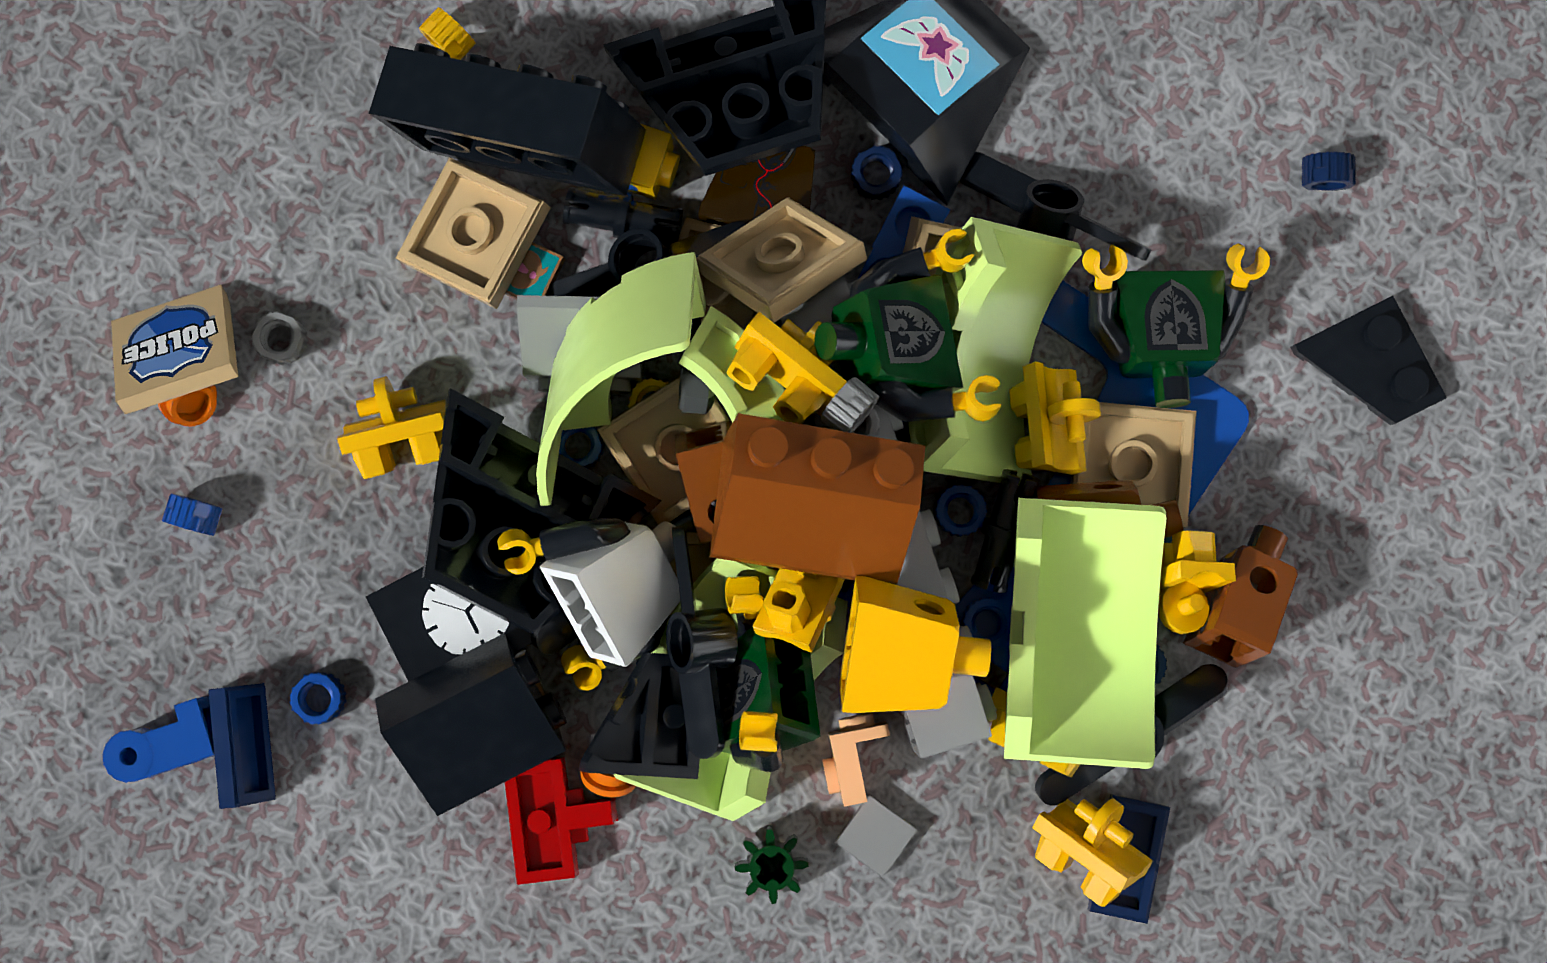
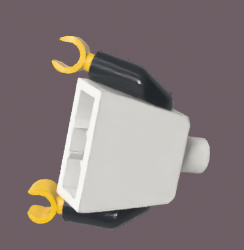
M617 517L577 520L540 530L539 537L531 539L526 532L519 529L507 530L499 536L497 544L500 550H508L514 546L526 548L522 555L504 561L506 569L511 573L524 574L534 566L536 557L544 555L547 561L540 566V569L582 645H574L568 648L561 657L564 672L566 674L574 673L573 679L579 689L586 691L594 689L602 679L601 670L607 668L609 671H614L623 666L627 667L631 662L641 658L645 652L651 653L658 648L670 613L681 601L678 579L670 565V562L675 558L672 527L676 526L663 521L655 529L651 530L647 526L626 523Z

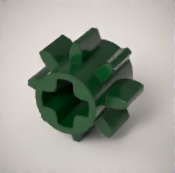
M767 826L766 840L758 845L751 838L745 837L743 839V845L751 853L750 860L736 862L735 871L750 873L751 880L748 882L745 892L748 896L755 893L758 888L769 891L771 904H776L778 890L786 886L796 893L801 890L798 880L793 877L794 869H805L809 867V862L804 857L793 858L791 851L798 841V837L795 834L789 836L783 843L775 840L772 826ZM778 852L783 854L782 868L785 874L779 877L772 872L766 878L759 874L761 870L759 855L764 853L772 858Z

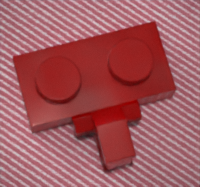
M565 757L549 759L505 782L517 885L576 878L579 875L576 843L589 841L588 828L615 824L614 821H618L615 797L584 801L583 787L569 789Z

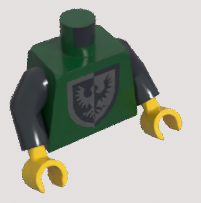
M952 229L946 232L935 246V249L923 253L922 248L919 247L877 262L851 285L850 298L833 307L831 313L832 322L820 324L815 333V349L819 357L823 360H840L843 379L848 382L851 378H858L879 395L876 403L877 406L904 422L955 418L956 411L964 410L969 417L983 422L993 418L1002 405H984L978 402L975 397V393H989L998 389L1000 381L993 376H979L972 381L967 392L954 393L963 388L942 277L941 275L931 276L929 270L940 267L943 271L950 273L958 272L965 268L974 257V254H970L962 259H954L946 252L945 245L947 243H954L966 236L967 232L961 229Z
M1240 243L1230 247L1226 254V261L1234 273L1232 278L1225 280L1224 270L1126 271L1128 259L1125 252L1112 244L1109 247L1110 261L1105 268L1100 269V253L1090 248L1084 253L1082 259L1086 271L1095 276V281L1091 282L1088 286V329L1108 357L1118 363L1123 377L1153 378L1156 407L1176 408L1186 406L1191 403L1189 377L1202 376L1218 360L1224 358L1241 328L1254 290L1249 282L1250 280L1262 277L1270 266V257L1266 250L1258 247L1255 252L1254 262L1249 267L1241 268V259L1244 255L1245 247Z
M728 577L725 584L726 606L730 614H736L739 630L737 631V655L733 665L728 669L716 670L725 732V746L722 752L731 754L734 761L741 766L764 772H774L783 764L782 751L821 737L811 654L784 640L757 635L752 626L764 601L763 596L759 594V577Z

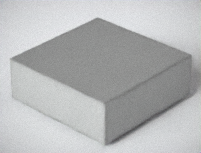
M868 794L867 802L859 806L836 838L835 843L884 878L917 832V829L875 797Z

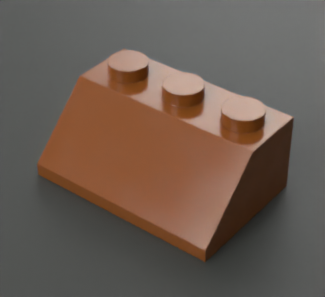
M738 413L723 441L710 557L855 580L856 575L866 576L897 585L920 509L925 445Z

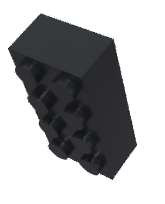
M417 43L414 50L394 46L389 47L368 113L423 151L621 196L627 195L646 133V129L629 114L630 107L609 96L606 93L607 86L596 79L583 75H572L570 82L553 79L554 76L548 71L528 64H520L517 71L501 68L498 62L490 58L471 53L466 55L465 61L450 58L447 52L422 43Z

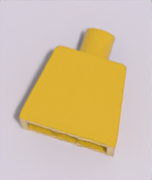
M856 575L839 681L842 712L865 713L940 709L947 704L952 674L987 677L991 662L990 639L959 636L960 625L955 604L946 598L866 576Z

